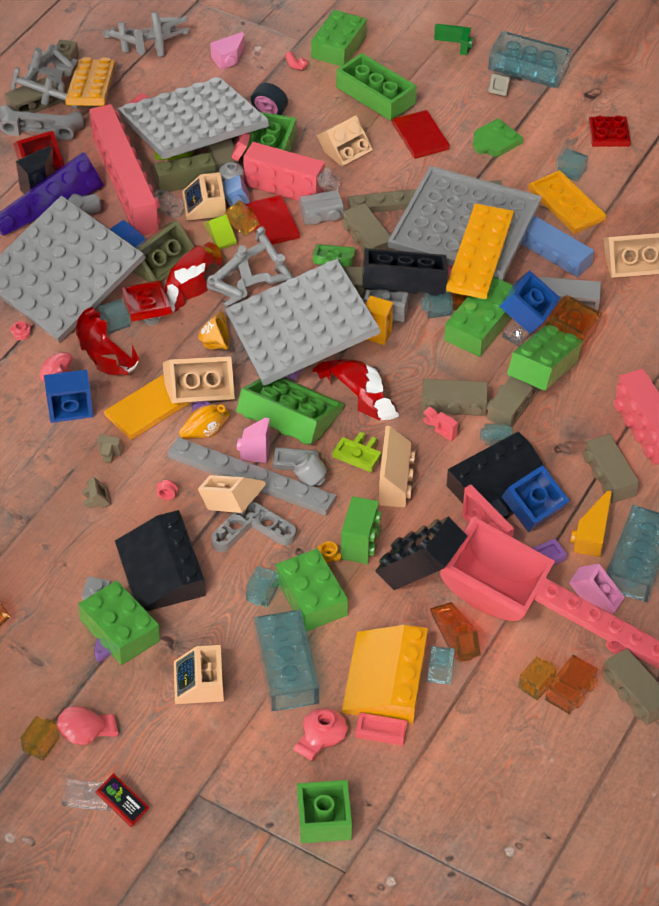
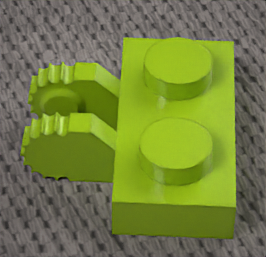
M360 432L354 441L342 437L333 450L332 457L372 473L381 459L382 452L375 450L378 441L375 437H372L366 446L362 445L366 435Z

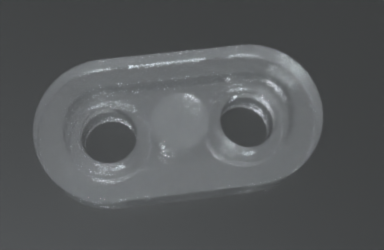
M163 189L153 191V197H157L159 202L158 210L171 217H179L184 214L185 204L182 199Z

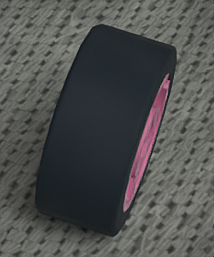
M265 82L259 84L251 95V104L259 112L282 115L288 106L287 95L282 89L272 83Z

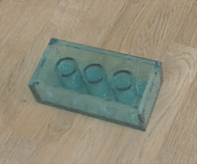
M502 31L490 50L488 69L558 88L570 67L572 49Z
M632 505L606 573L623 595L647 603L659 574V512Z
M301 610L254 617L255 637L271 711L319 704V685Z

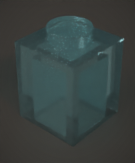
M567 148L563 154L558 156L556 165H558V170L569 179L578 182L586 171L588 156Z
M445 291V295L440 294L438 296L424 293V298L421 299V307L423 311H426L428 319L452 315L453 299L450 292Z
M122 299L98 306V311L100 312L99 319L106 321L107 334L130 327L129 312Z
M257 566L246 585V600L254 605L268 608L279 587L278 573Z
M431 646L427 682L451 685L455 649Z

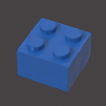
M529 270L515 282L499 307L531 334L545 322L560 297Z
M87 370L44 375L51 423L94 417Z
M543 465L508 487L502 496L528 533L562 511L570 501Z

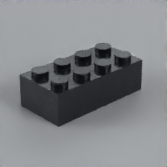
M364 248L362 288L372 291L384 289L389 292L407 291L411 294H418L420 292L433 296L445 295L448 275L446 255Z
M449 516L442 520L436 519L429 526L423 525L416 532L411 531L405 537L395 539L391 544L392 549L390 552H387L380 558V565L375 572L393 590H396L444 569L468 536Z

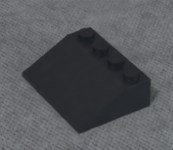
M518 431L449 468L446 486L463 503L465 487L472 485L506 519L514 514L502 498L507 488L542 465L544 466L530 442Z
M179 510L157 515L115 540L132 596L146 612L206 596L204 577Z

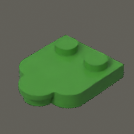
M499 118L474 132L473 148L479 154L487 153L497 157L523 144V137Z
M316 244L312 262L324 265L329 261L338 259L342 267L351 266L355 258L356 247Z

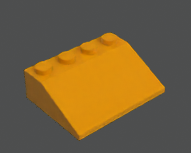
M400 625L357 632L341 713L359 716L361 712L408 721L407 723L413 724L427 646L428 628Z

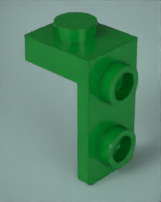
M436 23L434 40L461 43L460 55L467 56L468 49H472L473 38L470 37L471 27Z

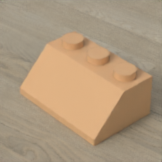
M659 233L604 238L605 260L611 278L659 274Z
M231 357L175 359L163 362L164 384L171 403L235 399Z
M391 426L385 427L380 470L379 505L405 507L406 499H411L412 486L408 485V481L412 482L413 468L409 467L410 464L414 465L415 452L411 451V442Z

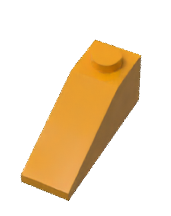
M606 491L579 520L577 530L572 529L570 543H574L573 553L595 557L601 556L612 491Z

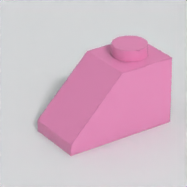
M243 32L210 43L211 58L221 70L238 64L245 49Z
M264 418L244 429L242 438H238L237 451H240L241 460L267 463L270 450V418Z
M600 564L579 567L569 582L581 598L611 614L616 612L625 598Z

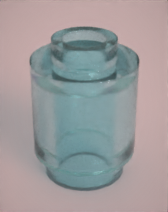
M506 423L485 424L484 428L480 429V440L484 441L485 446L494 445L513 434L512 426L506 425Z

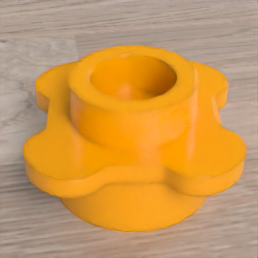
M326 541L317 546L326 563L341 560V554L338 553V545L336 543Z

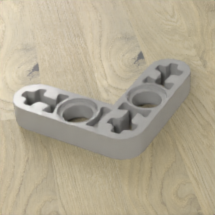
M252 501L242 513L234 512L213 532L211 537L213 549L218 552H225L251 527L281 545H290L295 541L296 529L288 521ZM265 520H271L274 522V524L271 526H264L262 522ZM234 523H239L242 525V527L237 530L232 529L230 526Z

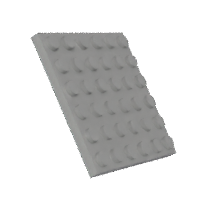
M218 77L211 78L203 83H194L193 86L187 88H178L170 93H161L157 97L144 98L140 102L128 103L124 107L118 108L119 116L163 159L269 126L268 119Z
M430 166L389 238L388 247L406 252L446 255L447 264L453 266L475 203L514 211L513 220L494 275L495 278L503 280L541 204L542 196Z
M60 196L0 254V298L60 343L76 328L78 318L85 309L90 307L95 309L146 258L138 249L69 200Z
M338 259L329 261L324 265L309 270L304 274L291 278L284 283L271 287L262 293L253 295L225 309L263 386L381 333L379 326Z

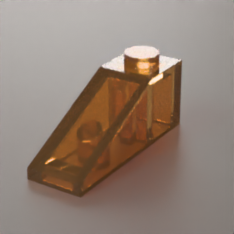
M452 602L430 608V612L450 652L458 662L470 661L474 657L481 655L477 629Z

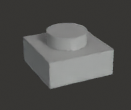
M88 576L81 594L82 600L110 585L111 581Z

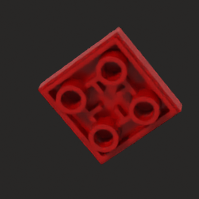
M626 116L589 117L588 123L592 147H630L631 141Z

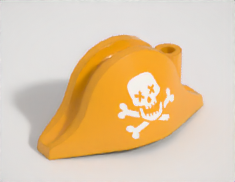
M222 310L208 320L199 331L198 338L206 349L220 348L226 350L230 346L229 330L225 314Z
M222 404L199 407L190 414L178 434L182 439L210 438L219 432L229 418L230 413Z

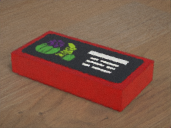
M114 773L95 792L130 827L150 808Z

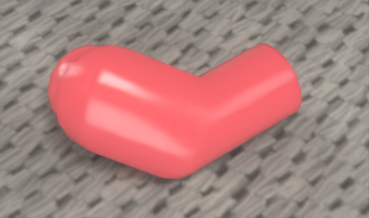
M293 52L285 54V58L291 68L305 70L307 68L308 60L306 58L303 59L301 57L299 60H296Z

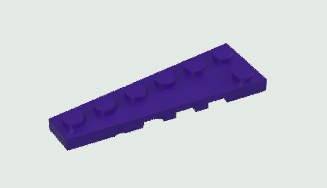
M82 152L1 210L0 235L4 236L36 220L60 196L68 200L73 194L85 196L103 187L104 184L87 154Z

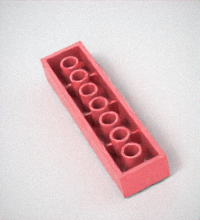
M112 104L89 109L93 141L130 225L142 236L155 233L158 230V224L161 223L159 213L157 212L159 202L157 197H153L151 184H147V175L145 172H142L140 160H136L135 148L131 147L129 135H125V127L123 123H120L118 111H114Z

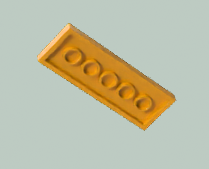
M90 57L79 59L66 95V105L104 106L115 70V60H110L108 57H103L99 60H92Z
M474 204L446 285L447 292L487 300L513 220L514 211Z

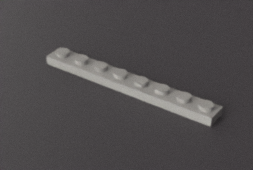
M177 437L168 450V458L216 476L244 477L265 481L266 485L260 492L327 516L336 501L335 494L313 486H307L297 480Z

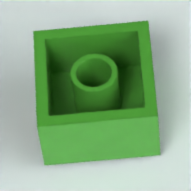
M352 496L341 531V559L368 564L370 556L375 555V539H379L381 533V525L379 524L382 511H378L379 501Z
M348 780L297 783L301 843L352 840Z

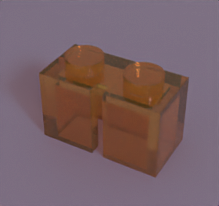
M572 655L547 686L545 700L570 715L575 707L577 709L581 707L585 700V694L588 691L592 692L598 682L596 679L597 668Z

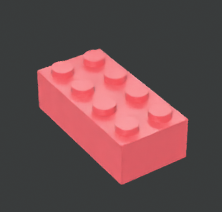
M252 142L244 155V180L248 187L299 201L301 196L325 192V162Z
M644 369L622 374L619 376V382L616 386L615 409L623 416L625 425L632 430L636 442L641 444L645 456L651 460L653 465L659 464V392Z

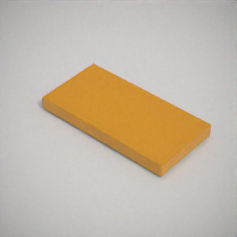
M560 170L528 184V189L533 194L542 196L541 202L573 234L606 220L607 215Z
M163 374L106 409L104 414L130 440H133L191 402L171 403L164 384Z

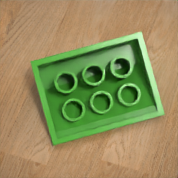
M283 377L265 386L258 379L243 387L236 412L243 414L247 419H254L256 421L270 418V428L279 430L283 435L293 436L303 444H312L323 436L344 409L345 404Z

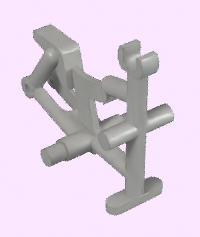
M156 11L151 13L152 27L136 30L134 28L126 29L125 22H118L119 31H116L115 27H111V30L104 29L103 36L104 38L113 37L119 39L122 52H129L128 43L135 44L139 55L145 53L144 42L154 39L157 56L161 57L165 55L163 40L189 33V28H171L174 25L187 22L188 18L187 16L159 18V13Z
M50 44L43 54L42 49L35 48L25 78L19 76L20 68L16 67L10 89L15 90L18 83L43 93L41 103L44 105L49 103L50 95L66 101L65 83L61 81L62 75L71 76L78 60L74 58L70 61L57 50L58 47L54 44ZM49 63H53L56 66V69L49 68L46 66ZM38 73L50 75L47 76L45 85L35 82ZM70 105L71 107L78 108V105Z
M263 226L257 229L255 236L256 241L261 243L246 250L244 245L239 246L234 254V258L207 279L208 290H215L230 297L223 304L226 308L247 298L246 288L262 282L275 284L294 278L284 264L285 256L276 252L265 235V228ZM266 249L275 263V272L281 274L271 276L266 272L252 276L248 259ZM235 270L240 272L242 278L237 281V288L223 282Z

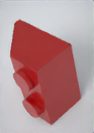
M53 130L13 143L18 160L51 146L54 169L58 170L64 166Z

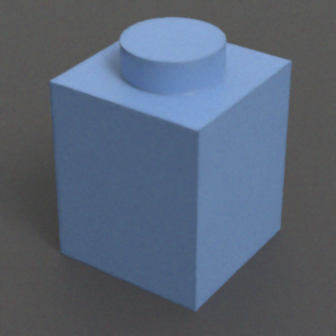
M240 175L222 182L224 196L232 210L250 202L248 188Z

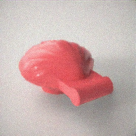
M60 352L47 358L41 366L39 379L45 382L44 375L71 372L68 368L72 362V355L67 352Z
M71 706L64 709L58 716V730L72 744L86 745L94 741L97 736L116 737L119 734L114 714L97 715L86 707Z
M314 709L304 717L303 729L305 735L295 745L294 751L314 761L322 748L334 746L344 740L348 730L345 718L334 709Z

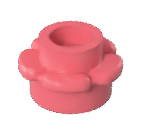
M18 321L14 326H11L10 332L13 333L15 339L25 340L30 335L31 326L23 321Z
M163 480L162 483L159 482L156 486L158 490L157 495L163 500H171L177 494L178 486L171 480Z

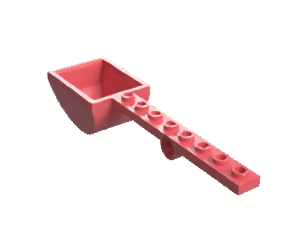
M476 517L471 518L464 530L468 537L447 566L440 570L443 582L460 599L488 615L508 621L521 620L532 601L535 600L606 639V646L612 653L618 654L628 648L634 656L659 669V640L547 579L546 577L555 562L554 560Z

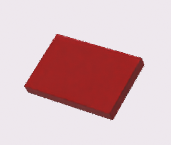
M428 110L392 119L393 126L414 159L449 150L450 144Z
M281 195L252 201L244 205V210L255 233L258 228L263 226L265 228V235L272 245L300 238V233Z
M160 280L121 288V294L131 322L172 314L171 305Z

